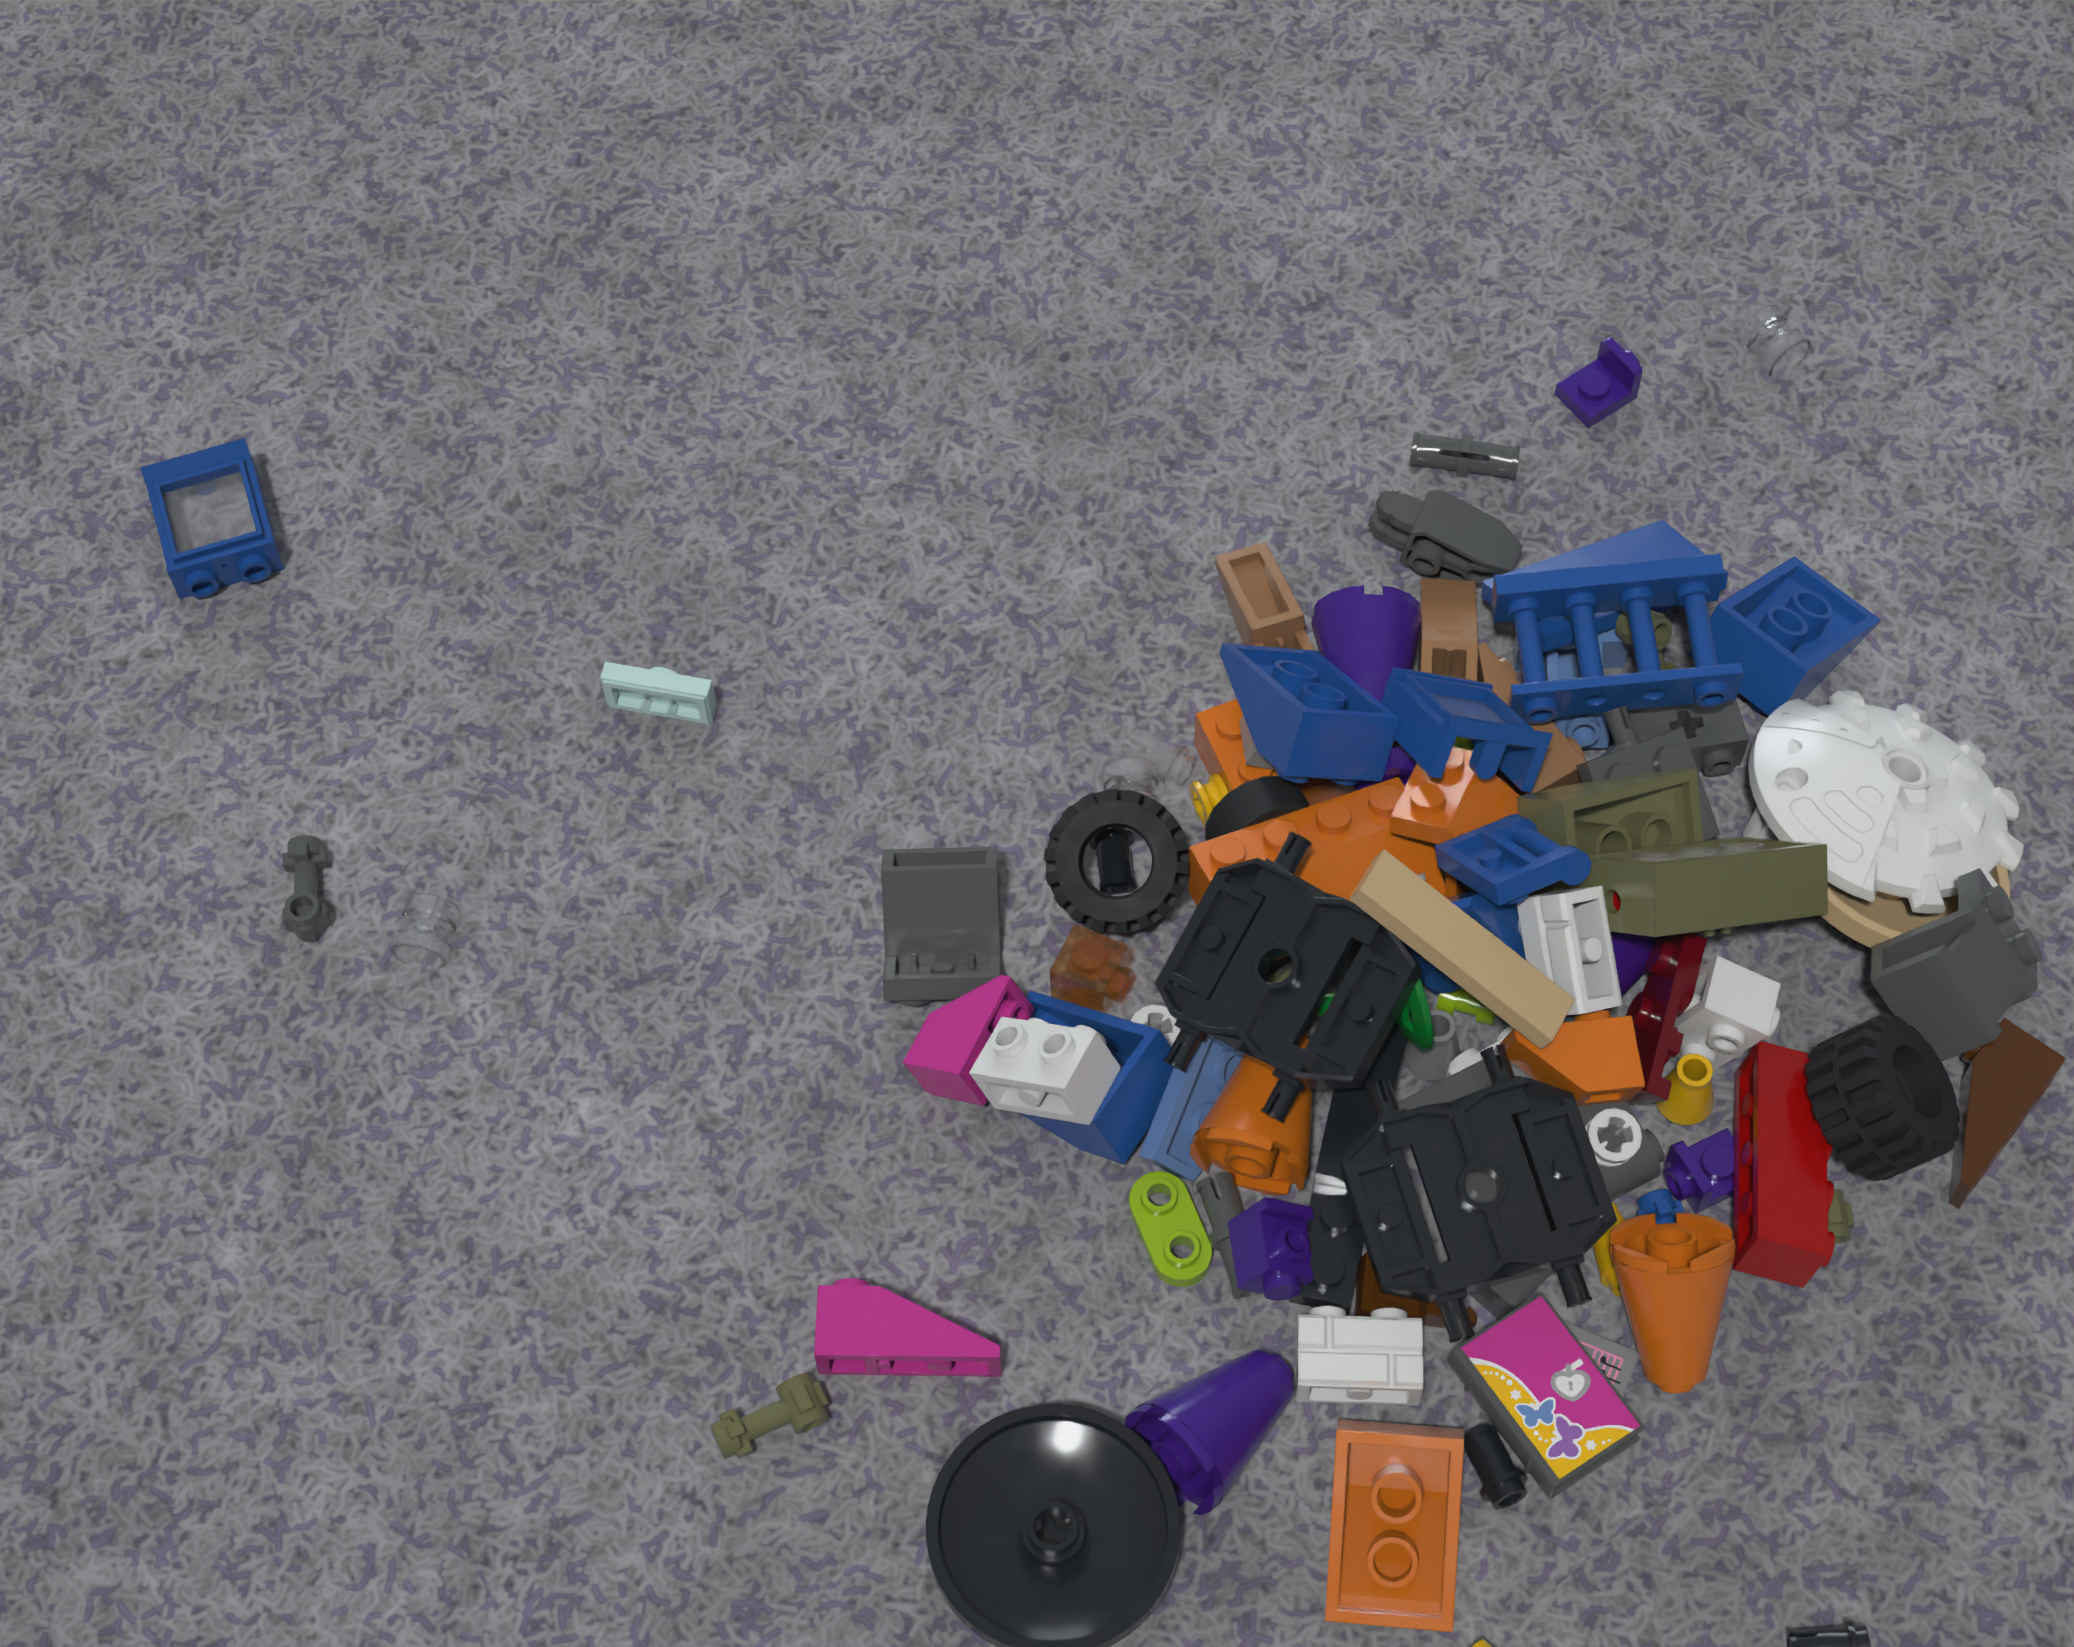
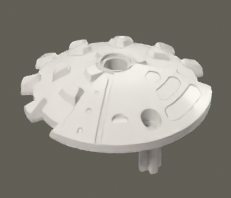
M1846 690L1835 692L1828 699L1830 704L1815 707L1799 698L1792 701L1789 700L1771 713L1761 726L1751 747L1748 766L1750 786L1757 808L1743 831L1744 837L1775 840L1778 838L1782 841L1827 844V878L1829 883L1855 897L1870 902L1875 900L1876 891L1909 899L1912 912L1926 914L1943 913L1945 911L1942 898L1958 895L1959 876L1980 868L1992 887H1995L1998 884L1990 873L1996 864L2012 872L2017 867L2023 854L2024 845L2008 833L2007 820L2015 821L2019 813V805L2013 792L2001 787L1995 788L1981 768L1985 764V754L1970 740L1961 741L1959 744H1956L1941 732L1927 725L1928 718L1925 711L1906 703L1897 706L1895 711L1864 703V699L1859 692Z

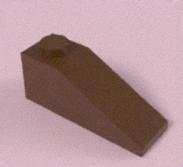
M2006 1018L1999 1024L2003 1031L1995 1041L1967 1051L1961 1058L1970 1066L1960 1083L1958 1102L1960 1114L1958 1126L1960 1133L1958 1140L1954 1142L1948 1202L1957 1209H1960L2050 1086L2066 1060L2064 1056Z

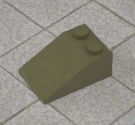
M1684 768L1564 785L1517 797L1519 814L1535 823L1538 832L1563 847L1574 846L1586 854L1703 841L1696 768ZM1560 880L1529 893V896L1571 889V886Z

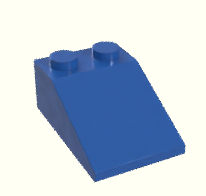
M1795 556L1719 603L1710 616L1718 665L1742 663L1743 676L1738 693L1746 698L1748 704L1753 709L1768 716L1789 700L1792 701L1797 698L1804 700L1881 621V619ZM1691 648V650H1690V652L1688 653V655L1693 658V653H1692V648Z
M1222 643L1219 654L1257 752L1276 768L1277 775L1297 783H1306L1312 777L1327 778L1332 782L1347 786L1356 785L1358 780L1382 781L1401 718L1316 650Z
M1030 990L1026 996L1034 1008L1030 1018H1038L1049 1024L1074 1028L1077 1025H1084L1098 1031L1105 1038L1108 1049L1121 1069L1090 1125L1019 1114L1082 1151L1124 1165L1150 1128L1174 1069L1162 1061L1171 1048L1159 1029Z

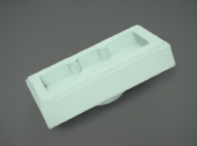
M610 662L604 663L600 680L606 703L609 707L704 724L713 723L717 710V701L712 680L680 675L663 667L645 669Z

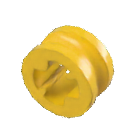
M1217 773L1210 775L1206 784H1201L1198 780L1189 783L1191 801L1204 828L1212 809L1229 793L1223 779Z

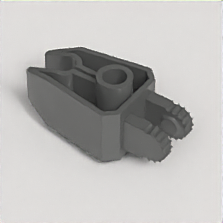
M1386 490L1385 493H1381L1380 497H1378L1375 507L1377 511L1374 510L1373 514H1371L1368 527H1370L1369 532H1372L1373 536L1378 537V540L1381 538L1385 543L1403 550L1399 561L1404 567L1441 579L1475 581L1476 589H1482L1483 580L1492 578L1494 575L1513 571L1523 548L1519 540L1502 521L1443 490L1428 491L1424 501L1405 493L1402 495L1399 491Z

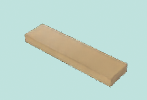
M1385 849L1381 851L1369 865L1349 900L1537 1047L1543 1049L1552 1042L1575 998Z

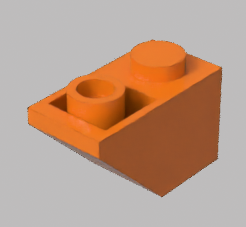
M1608 1010L1579 1014L1574 1017L1575 1021L1563 1022L1553 1041L1543 1049L1537 1047L1514 1028L1500 1043L1505 1044V1050L1510 1062L1534 1080L1572 1092L1577 1106L1629 1101L1645 1087L1632 1016L1611 1018V1013Z

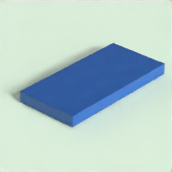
M1660 520L1504 574L1706 554L1664 520ZM1725 569L1720 591L1727 587L1728 572ZM1494 577L1482 581L1481 597L1490 605ZM1678 605L1652 607L1650 610L1661 612ZM1622 610L1595 613L1594 619L1597 634L1615 628ZM1555 616L1539 618L1537 620L1543 652L1575 642L1571 618Z

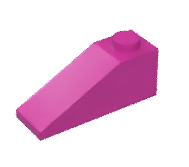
M844 1278L836 1280L833 1285H818L814 1357L819 1375L1002 1377L1000 1345L881 1286H870L868 1282L861 1279Z

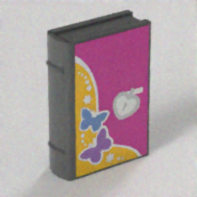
M1542 1292L1454 1348L1447 1358V1363L1464 1384V1391L1472 1395L1525 1466L1524 1472L1530 1473L1549 1500L1637 1443L1640 1439L1638 1433L1645 1428Z

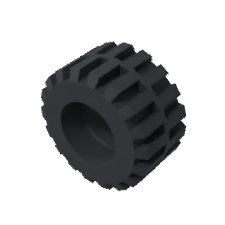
M1105 789V791L1088 794L1074 805H1070L1062 813L1061 818L1056 825H1053L1048 835L1050 838L1044 853V861L1046 862L1045 876L1047 884L1050 885L1054 894L1053 898L1070 915V918L1079 924L1091 928V930L1102 933L1123 934L1151 926L1174 907L1186 886L1189 873V849L1182 828L1174 816L1162 804L1142 793L1132 790ZM1112 827L1128 828L1138 833L1146 841L1152 856L1151 871L1145 883L1136 891L1123 896L1108 895L1096 889L1088 880L1083 865L1084 852L1090 840L1099 832Z
M1881 1014L1817 1044V1047L1811 1050L1809 1054L1810 1062L1806 1063L1805 1073L1808 1079L1806 1086L1812 1103L1813 1113L1829 1144L1831 1143L1837 1155L1844 1163L1848 1162L1856 1173L1861 1176L1867 1175L1870 1180L1874 1181L1887 1180L1938 1158L1955 1147L1954 1141L1958 1140L1960 1133L1958 1126L1960 1114L1954 1088L1943 1063L1929 1042H1926L1917 1029L1912 1025L1909 1026L1904 1019L1898 1016L1891 1017L1889 1014Z

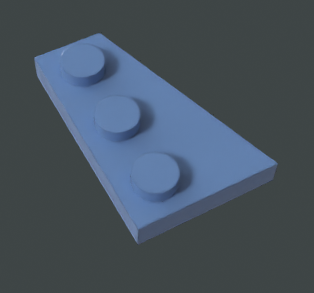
M1207 1038L1204 1043H1200L1185 1073L1174 1068L1139 1157L1179 1178L1195 1181L1203 1169L1190 1156V1145L1193 1136L1243 1056Z

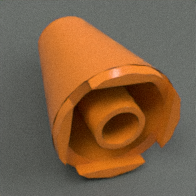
M1304 1032L1297 1045L1303 1049L1306 1048L1310 1040L1307 1038L1306 1032ZM1242 1057L1195 1132L1190 1145V1156L1207 1173L1211 1163L1224 1171L1232 1173L1236 1186L1268 1195L1279 1196L1287 1195L1290 1185L1296 1184L1299 1191L1304 1188L1308 1176L1313 1090L1305 1088L1303 1093L1299 1092L1282 1124L1260 1111L1278 1079L1272 1075L1273 1071Z
M1676 1212V1223L1656 1224L1655 1213L1625 1220L1611 1230L1609 1251L1644 1375L1647 1380L1657 1384V1387L1662 1391L1668 1393L1688 1392L1696 1384L1702 1382L1708 1373L1736 1253L1735 1239L1732 1240V1229L1727 1224L1712 1217L1693 1213Z

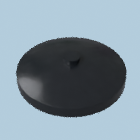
M1039 1404L1026 1406L1004 1413L981 1425L968 1435L946 1460L933 1486L927 1508L926 1542L930 1565L938 1588L956 1616L971 1631L996 1647H1110L1141 1626L1161 1602L1172 1580L1179 1555L1181 1530L1178 1501L1169 1475L1155 1452L1133 1430L1116 1419L1098 1411L1076 1405Z

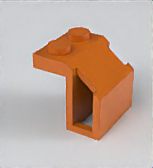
M1453 746L1441 778L1431 777L1418 763L1416 764L1391 814L1390 833L1440 844L1509 815L1519 814L1517 797L1520 795L1497 775L1489 779L1479 778L1469 767L1473 751ZM1446 872L1445 897L1466 893L1469 886Z

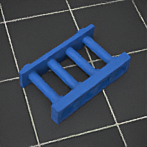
M1721 553L1494 575L1491 596L1493 621H1510L1515 623L1524 684L1511 685L1508 706L1526 722L1539 724L1549 722L1560 716L1602 713L1623 705H1627L1628 710L1685 704L1715 707L1726 703L1728 700H1736L1743 676L1742 663L1718 665L1707 606L1708 602L1718 601L1724 577ZM1670 605L1684 607L1695 667L1661 670L1650 610L1652 607ZM1622 610L1628 613L1638 673L1604 676L1594 614L1597 612ZM1555 616L1571 618L1581 678L1547 681L1537 621L1539 618Z

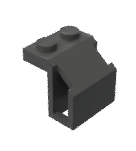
M998 846L883 850L881 883L885 943L884 1001H898L906 1006H920L927 1004L931 1000L957 999L1000 976Z
M1980 868L1958 877L1957 912L1872 946L1871 983L1893 1015L1904 1019L1909 1026L1912 1025L1917 1029L1926 1042H1929L1941 1062L1995 1041L2003 1031L1998 1020L2011 1005L2029 999L2038 988L2037 963L2042 961L2040 946L2033 933L2028 928L2021 930L2013 919V907L2004 889L1999 885L1992 887Z

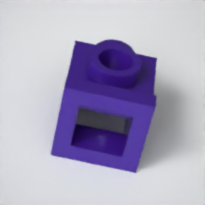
M1264 1197L1228 1221L1238 1289L1261 1293L1269 1300L1279 1301L1297 1296L1301 1292L1300 1285H1307L1313 1281L1314 1277L1310 1264L1312 1253L1306 1224L1314 1219L1312 1207Z

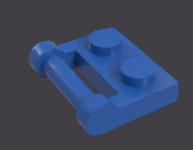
M1520 814L1509 815L1435 845L1439 868L1498 906L1519 903L1525 900L1529 893L1560 880L1568 885H1578L1588 877L1591 870V860L1585 852L1574 846H1561L1538 832L1536 824Z

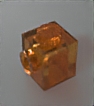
M1074 924L1050 969L1051 997L1108 1014L1114 1001L1120 1003L1123 1000L1133 977V970L1128 968V945Z

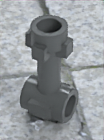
M301 835L288 841V852L282 853L285 871H294V894L285 902L282 916L287 931L294 932L302 942L315 941L322 937L327 927L330 926V913L325 903L318 902L317 869L328 866V854L326 849L322 848V841L319 838Z

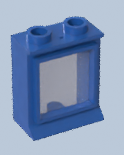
M245 438L140 467L148 490L167 565V573L179 599L190 596L194 598L208 597L214 594L218 588L242 581L248 583L260 582L268 578L271 573L284 570L258 470Z
M1396 667L1392 668L1381 703L1401 718L1395 740L1431 777H1442L1456 737L1465 738L1475 745L1469 761V767L1479 778L1489 779L1496 774L1499 768L1521 791L1532 792L1553 733L1537 731L1529 726L1492 691L1493 685L1491 683Z

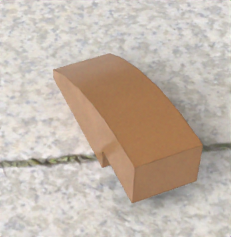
M1266 542L1215 556V566L1244 645L1315 650L1305 632L1304 614Z

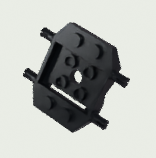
M1291 831L1288 833V837L1275 861L1267 858L1265 861L1260 858H1254L1217 870L1155 981L1170 1015L1177 1019L1174 1025L1180 1029L1170 1050L1162 1061L1185 1073L1200 1043H1204L1208 1038L1273 1071L1272 1075L1278 1081L1260 1111L1282 1124L1299 1092L1303 1093L1305 1088L1308 1090L1359 1088L1423 972L1422 967L1406 943L1360 907L1345 898L1326 893L1297 877L1295 872L1312 843ZM1354 941L1361 943L1360 950L1306 1048L1303 1049L1297 1046L1305 1030L1312 1024L1315 1012L1333 979L1342 970L1344 960ZM1280 956H1290L1293 967L1287 978L1278 983H1269L1266 972L1270 963Z
M1505 1044L1496 1045L1494 1050L1492 1046L1480 1052L1492 1083L1491 1086L1451 1102L1425 1105L1407 1111L1405 1108L1399 1110L1390 1083V1077L1381 1078L1379 1083L1377 1079L1367 1083L1365 1087L1368 1090L1376 1114L1375 1124L1348 1151L1339 1163L1380 1293L1431 1304L1435 1303L1436 1308H1440L1450 1343L1475 1335L1463 1302L1468 1296L1467 1293L1552 1269L1553 1273H1557L1567 1302V1308L1591 1302L1593 1299L1590 1296L1580 1267L1585 1262L1583 1255L1617 1222L1615 1211L1574 1094L1528 1077L1522 1078L1521 1075L1515 1077L1505 1050ZM1411 1147L1448 1258L1447 1262L1439 1263L1401 1148ZM1473 1172H1483L1491 1176L1497 1185L1496 1198L1487 1203L1474 1201L1465 1191V1177Z

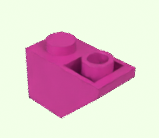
M1000 975L929 1013L903 1064L926 1092L943 1098L984 1106L987 1097L969 1074L971 1068L1001 1017L1028 1020L1034 1008L1010 976Z

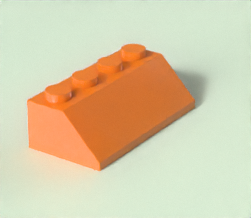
M1399 777L1189 846L1188 892L1196 906H1198L1219 868L1254 858H1260L1264 861L1267 858L1275 861L1290 831L1301 835L1312 843L1295 874L1297 877L1326 893L1349 900L1373 859L1384 849L1415 874L1425 872L1427 879L1425 881L1443 896H1445V883L1441 870L1438 867L1433 843L1390 833L1391 814L1405 788ZM1280 956V957L1274 959L1273 961L1278 960V959H1281V958H1284V957H1287V956Z

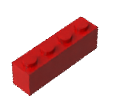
M1760 1041L1754 1045L1735 1073L1734 1239L1736 1253L1733 1270L1804 1288L1820 1267L1824 1268L1828 1265L1834 1251L1835 1236L1832 1231H1828V1211L1833 1201L1834 1185L1832 1181L1827 1180V1162L1833 1146L1831 1143L1829 1144L1822 1133L1823 1131L1815 1118L1812 1103L1808 1096L1806 1086L1808 1079L1805 1072L1806 1063L1810 1062L1809 1053Z

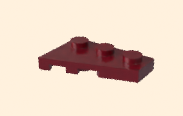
M1695 933L1667 935L1664 939H1659L1653 945L1646 961V970L1650 974L1643 993L1640 992L1634 997L1626 1016H1632L1645 1087L1627 1101L1629 1105L1668 1101L1672 1082L1663 1078L1662 1073L1664 1065L1669 1058L1679 1054L1684 1034L1678 1032V1028L1674 1024L1676 1016L1682 1014L1693 999L1707 942L1706 938Z

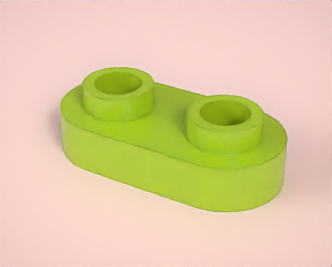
M1155 1171L1141 1176L1131 1188L1129 1211L1155 1273L1162 1281L1176 1287H1187L1200 1282L1210 1269L1212 1247L1186 1186L1178 1177L1168 1172ZM1154 1193H1164L1170 1200L1165 1205L1157 1206L1152 1204L1148 1198ZM1177 1245H1186L1191 1248L1193 1253L1187 1258H1177L1171 1253V1250Z

